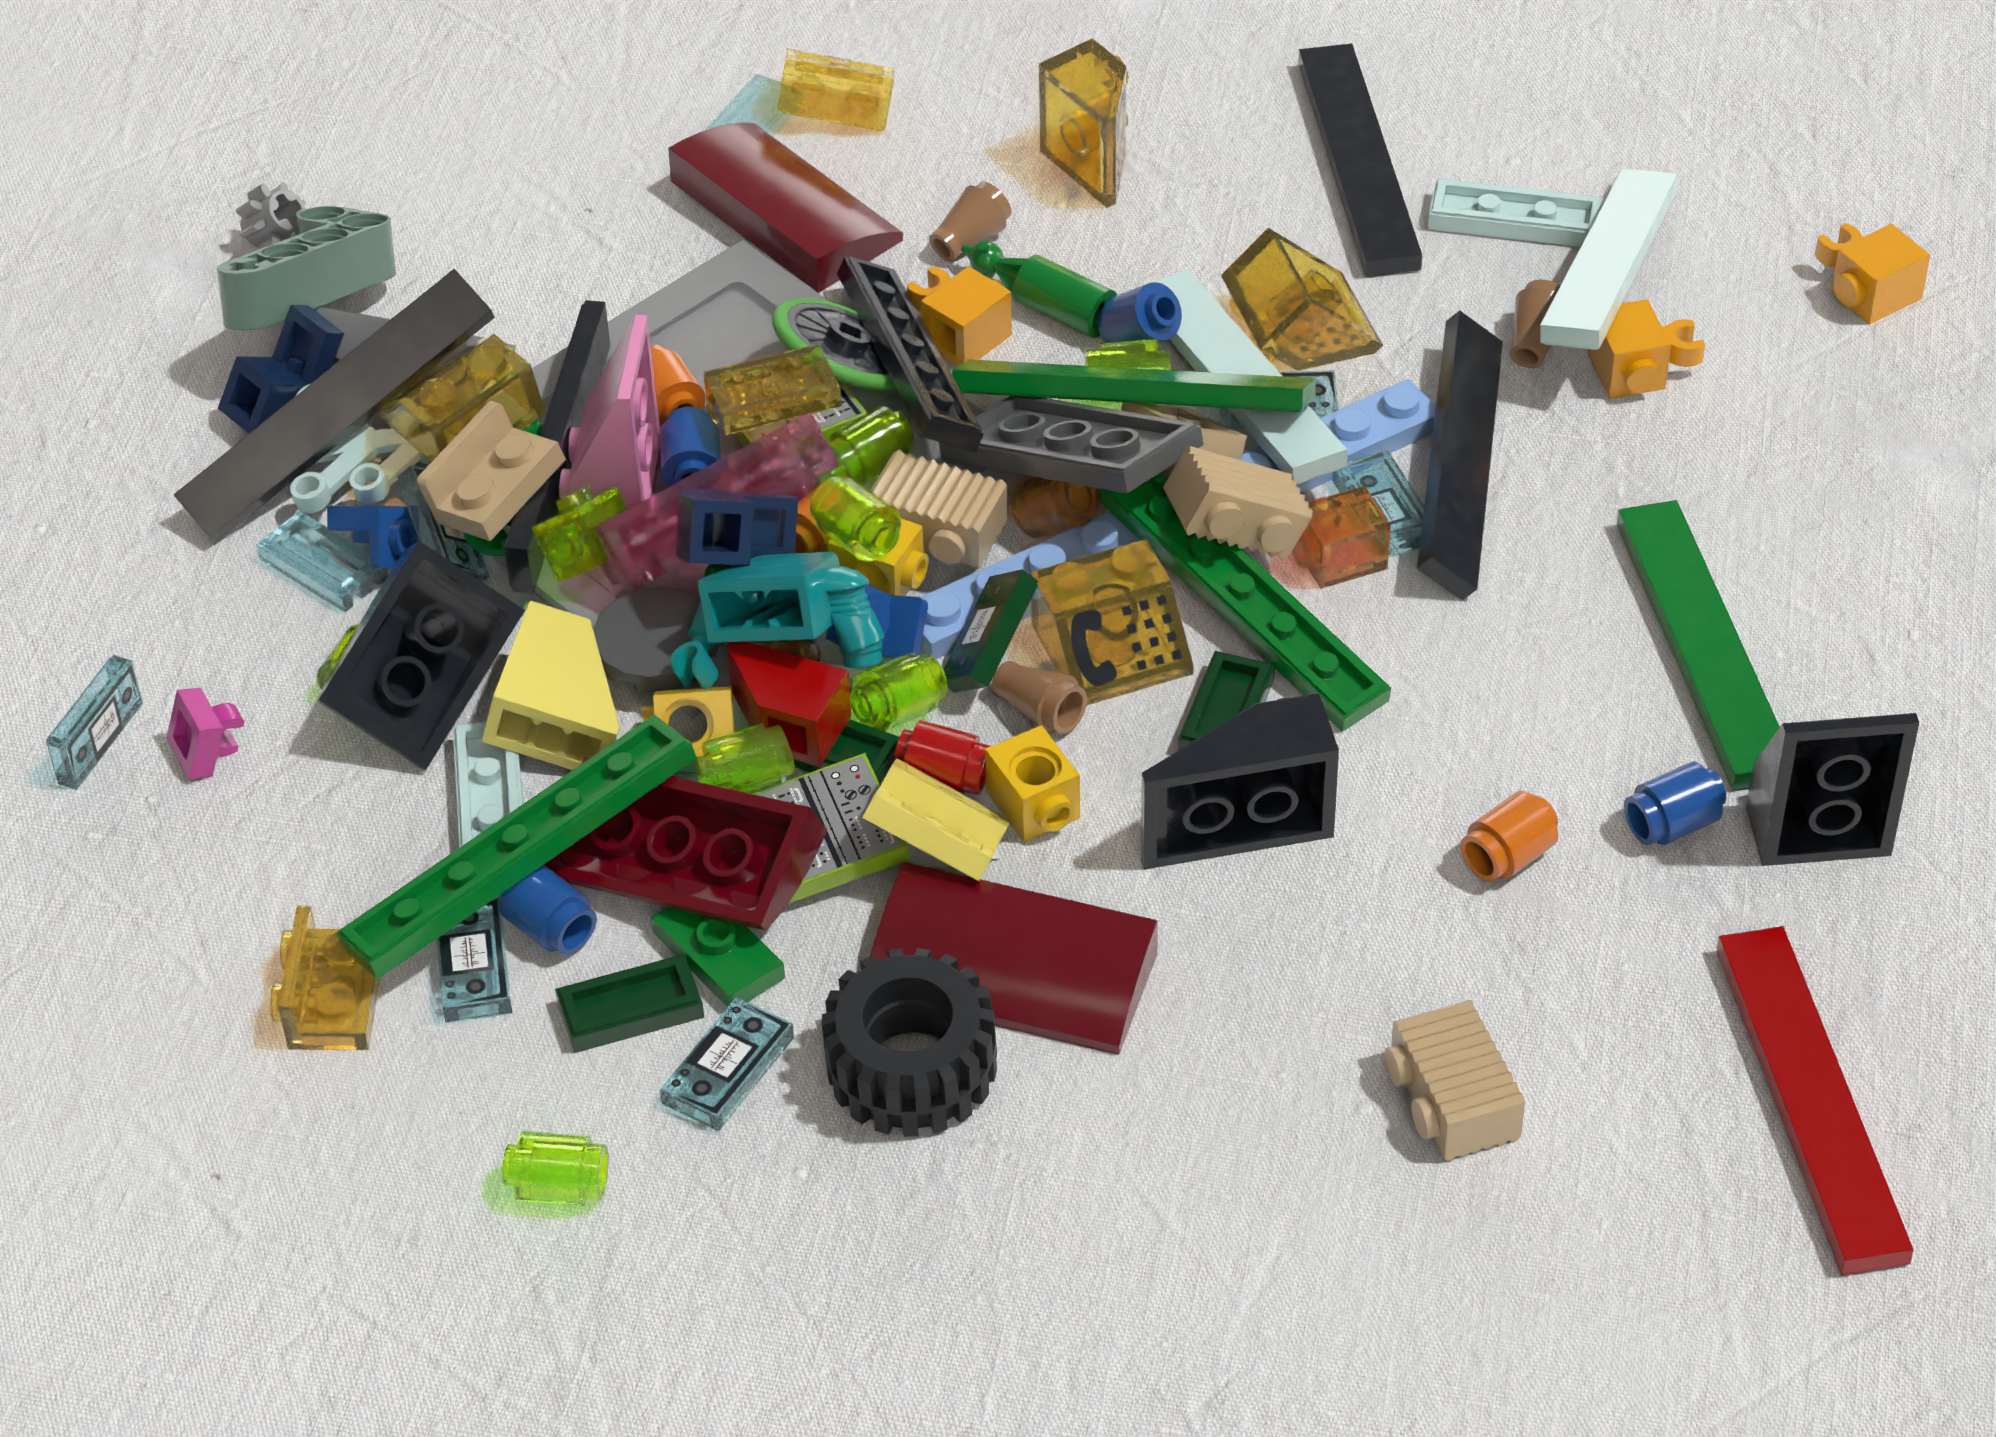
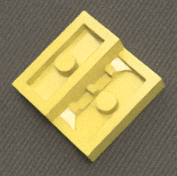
M896 759L890 767L880 788L874 794L862 817L978 881L983 876L1010 823V819L899 759Z

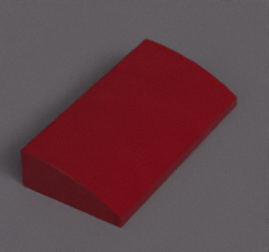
M733 123L717 126L694 134L668 147L670 179L673 184L817 293L840 280L837 272L844 256L870 262L903 241L902 231L755 123Z
M584 756L582 763L587 761L590 757ZM671 776L544 865L569 884L766 931L782 913L801 885L819 851L827 828L808 806Z
M903 862L883 912L870 956L873 955L877 961L888 958V950L902 948V955H915L916 948L931 950L932 958L937 960L944 954L958 959L959 971L970 967L979 976L980 987H987L992 998V1010H994L996 1026L1119 1055L1157 957L1158 920L982 879L978 881L969 876Z

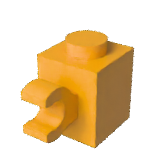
M1844 223L1840 225L1838 243L1832 242L1824 234L1817 237L1816 258L1822 264L1835 268L1831 293L1844 306L1849 307L1869 325L1922 299L1930 254L1892 223L1862 237L1857 228Z
M969 266L951 279L944 270L937 267L929 268L927 270L928 288H922L912 281L907 284V293L917 311L921 312V319L942 357L957 366L969 359H981L1012 335L1011 291L1004 288L999 282L989 279Z
M1648 299L1622 303L1600 348L1597 350L1587 349V354L1609 399L1665 389L1669 362L1682 367H1691L1702 363L1705 343L1703 340L1693 341L1695 328L1693 320L1681 319L1661 326Z

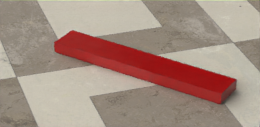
M1784 926L1719 936L1716 950L1841 1275L1911 1264L1914 1251Z

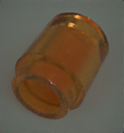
M1032 477L1021 481L1015 487L1011 499L1012 513L1017 525L1026 535L1032 538H1044L1088 523L1100 507L1101 492L1099 488Z

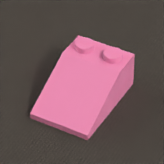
M635 315L585 403L581 426L571 428L569 459L572 466L571 469H562L559 497L561 505H570L573 530L646 533L661 458L660 425L647 315Z

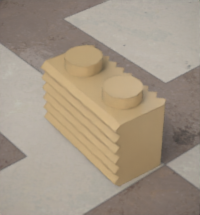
M1192 446L1185 448L1163 486L1165 494L1188 536L1196 533L1198 539L1206 536L1208 541L1216 538L1219 544L1226 541L1229 547L1237 544L1239 549L1247 547L1249 552L1257 549L1260 555L1267 552L1270 558L1278 555L1280 560L1289 557L1312 519L1313 509L1308 508L1309 502L1304 501L1305 495L1300 494L1301 488L1296 487L1297 481L1292 480L1293 474Z
M900 449L892 454L864 500L867 507L922 525L924 552L932 554L937 560L945 564H957L960 562L981 568L983 560H986L988 552H991L992 545L996 543L997 536H1000L1002 527L1005 528L1007 521V484L1002 479L995 481L990 475L984 478L979 472L972 474L968 469L961 471L957 466L950 468L945 462L939 465L934 459L927 461L923 456L916 458L911 452L905 455Z
M1466 1000L1393 1021L1391 1047L1386 1048L1384 1052L1389 1077L1395 1087H1407L1413 1098L1411 1112L1419 1135L1423 1140L1433 1138L1445 1160L1451 1161L1456 1156L1464 1157L1469 1152L1476 1154L1482 1148L1489 1150L1495 1144L1502 1146L1508 1140L1515 1142L1521 1137L1525 1108L1523 1093L1519 1092L1518 1084L1514 1082L1512 1072L1508 1071L1506 1062L1502 1061L1501 1053L1497 1051L1495 1041L1491 1040L1489 1031L1485 1029L1484 1021L1480 1020L1479 1012L1475 1010L1473 1000Z

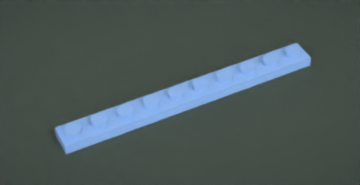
M1406 379L1321 417L1320 419L1346 447L1348 467L1297 484L1296 487L1301 488L1300 494L1433 434L1436 405L1413 382ZM1260 445L1243 452L1242 459H1239L1281 471ZM1111 512L1106 513L921 596L920 598L928 602L921 648L932 661L953 651L989 576L1023 569L1038 580V587L1021 619L1024 620L1154 561L1158 557Z

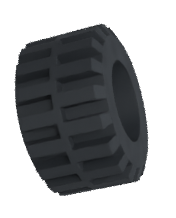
M902 948L888 950V958L877 961L872 955L860 961L861 971L859 973L847 970L838 979L839 990H830L825 1001L826 1013L822 1014V1033L829 1085H833L834 1097L841 1107L850 1106V1115L860 1124H864L870 1119L874 1120V1127L877 1132L889 1135L893 1127L903 1128L904 1137L919 1136L918 1128L931 1127L933 1134L948 1129L947 1120L954 1117L961 1123L971 1116L972 1102L983 1104L989 1095V1082H995L997 1047L992 998L987 987H980L979 976L970 967L959 971L958 959L944 954L937 960L932 958L931 950L916 948L915 955H902ZM909 1032L926 1033L940 1039L930 1047L913 1052L894 1051L881 1046L887 1039Z

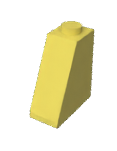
M530 600L494 692L481 742L573 770L581 765L584 756L591 758L616 741L620 725L590 619Z

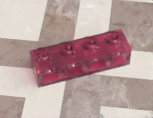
M808 412L583 531L611 585L614 586L631 580L634 588L637 589L668 572L663 561L673 557L676 552L679 495L681 491L724 489L731 493L792 495L799 498L798 501H800L822 483L819 479L820 476L840 465L812 412Z

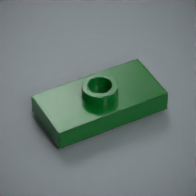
M669 907L651 917L653 933L676 956L685 954L690 970L731 1012L733 1007H740L785 978L784 963L747 926Z

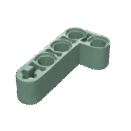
M338 206L312 207L298 212L296 215L298 235L229 260L217 267L223 325L225 328L238 331L266 328L285 321L291 305H309L312 309H315L391 279L396 275L391 218L380 213Z

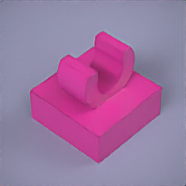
M201 687L176 691L166 737L188 779L213 777L217 756L224 757L238 751L239 746L230 730L227 729L241 728L245 722L234 704L222 703L212 707Z

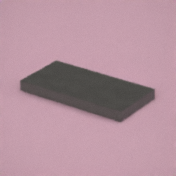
M1009 396L975 416L984 433L976 452L938 442L942 460L1121 493H1129L1178 462L1186 447L1200 448L1204 445L1201 425L1193 422L1049 398Z

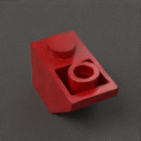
M746 641L729 642L727 652L732 693L761 750L820 767L852 716L849 671L826 663L777 651L767 646H760Z

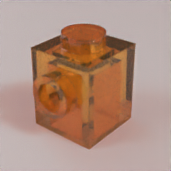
M1365 486L1309 502L1308 508L1313 509L1312 519L1292 550V553L1300 568H1308L1320 589L1388 569L1391 525Z

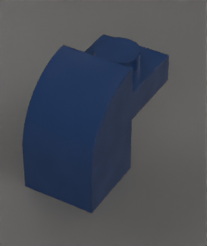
M291 305L272 357L236 356L218 409L247 433L252 432L293 399L301 388L314 382L333 366L344 332L309 305Z
M724 489L681 491L679 495L675 556L687 563L750 565V559L756 556L795 553L799 498L792 495L731 493Z

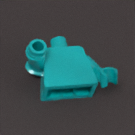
M834 552L761 555L751 558L750 565H734L698 580L701 600L688 631L692 641L681 645L671 654L670 663L673 671L685 688L689 687L694 676L702 688H708L717 680L719 675L718 668L707 653L710 646H716L718 642L815 639L832 625H834L840 650L844 656L845 667L863 668L879 664L883 661L881 648L883 646L882 639L885 637V634L873 609L869 606L868 595L865 593L866 589L864 586L870 581L859 571L840 566L838 556Z

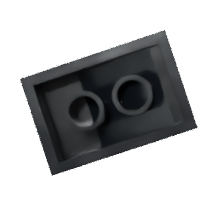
M418 541L404 550L371 602L316 701L425 770L525 610L424 543Z
M1319 693L1256 703L1142 772L1141 862L1144 870L1334 837L1339 748Z
M1917 713L1782 723L1753 764L1746 804L1762 866L1892 856L1919 727Z

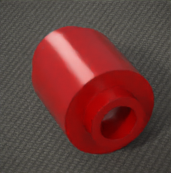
M919 720L913 731L907 729L902 731L896 746L894 761L899 759L962 794L967 792L979 796L986 784L985 749L991 746L980 743L978 735Z

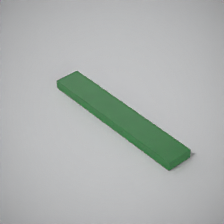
M969 359L952 369V375L961 392L969 394L1301 412L1315 400L1316 378Z
M1161 472L1129 493L1098 488L1097 500L1269 663L1275 664V669L1303 695L1319 693L1328 719L1342 732L1389 702L1391 687L1244 549H1239L1237 544L1229 547L1226 541L1219 544L1216 538L1208 541L1206 536L1198 539L1196 533L1187 535L1165 494L1163 486L1168 478Z
M1677 500L1618 509L1617 527L1732 790L1747 788L1750 786L1754 762L1780 726Z
M652 715L336 932L342 948L378 980L697 759L691 741L656 715Z

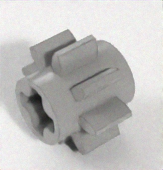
M262 183L248 192L249 201L236 209V213L241 217V237L246 238L250 244L261 249L298 235L296 215L298 212L306 209V202L301 200L294 192L289 191L285 183L271 191Z

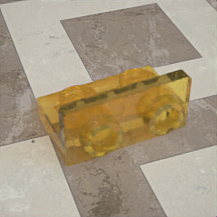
M787 48L777 110L788 115L883 131L886 127L894 84V68Z
M820 344L703 372L708 415L716 424L720 423L725 435L752 430L801 416H809L817 412L842 406L840 386Z
M297 906L293 929L283 930L280 960L282 969L285 972L283 982H274L272 985L270 997L272 1021L282 1022L288 1050H369L380 978L377 980L342 948L336 932L340 929H316L311 906Z

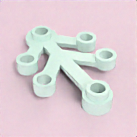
M306 385L303 388H301L296 395H298L309 385ZM394 399L377 414H380L397 427L376 430L364 423L316 462L333 461L321 473H303L292 481L290 492L297 508L305 513H315L324 509L329 504L331 495L348 480L359 502L374 504L383 500L389 493L390 486L418 461L430 464L459 434L461 426L458 418L449 410L442 408H431L419 412L402 400ZM393 452L380 465L368 463L377 454ZM375 481L374 483H372V484H370V485L364 486L365 484H367V483H369V482ZM316 490L315 492H313V493H311V494L305 495V494H307V493L310 492V491Z

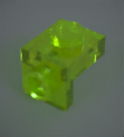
M589 486L576 490L555 501L560 512L531 527L555 578L559 582L599 567L608 561V555L594 526L627 508L617 486L594 496Z

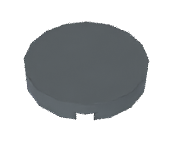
M662 586L637 589L616 598L599 614L593 628L605 675L620 684V679L625 682L634 683L635 690L646 692L673 690L683 686L673 671L670 658L671 654L678 647L692 641L688 631L701 599L685 590ZM719 642L716 646H710L707 653L711 658L714 656L715 659L719 649Z

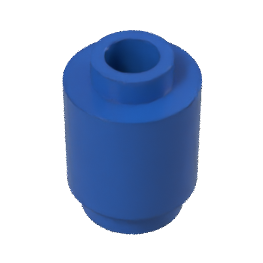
M1158 282L1148 283L1115 295L1106 302L1098 316L1099 333L1109 346L1127 352L1135 351L1173 337L1181 325V306L1178 298L1169 287Z
M683 407L673 411L667 417L659 433L663 482L670 490L678 494L684 490L715 488L722 478L720 433L717 424L707 412L700 408Z
M1691 761L1637 785L1634 794L1626 797L1624 800V812L1630 829L1641 843L1650 845L1657 842L1661 845H1666L1719 821L1723 814V804L1726 802V791L1720 777L1714 770L1705 769L1700 763Z
M542 865L500 895V914L549 952L559 951L561 954L568 955L578 951L590 939L596 927L597 916L590 909L589 899L545 865Z

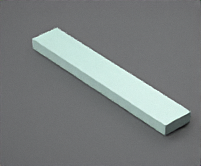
M1632 169L1621 170L1540 324V343L1591 350L1600 348L1677 193L1678 173Z
M1189 269L1136 286L1137 288L1148 283L1158 282L1166 285L1174 292L1181 306L1182 321L1177 333L1169 338V340L1196 372L1282 376ZM1309 406L1301 412L1228 408L1282 472L1293 474L1292 480L1297 481L1296 485L1348 467L1346 447Z

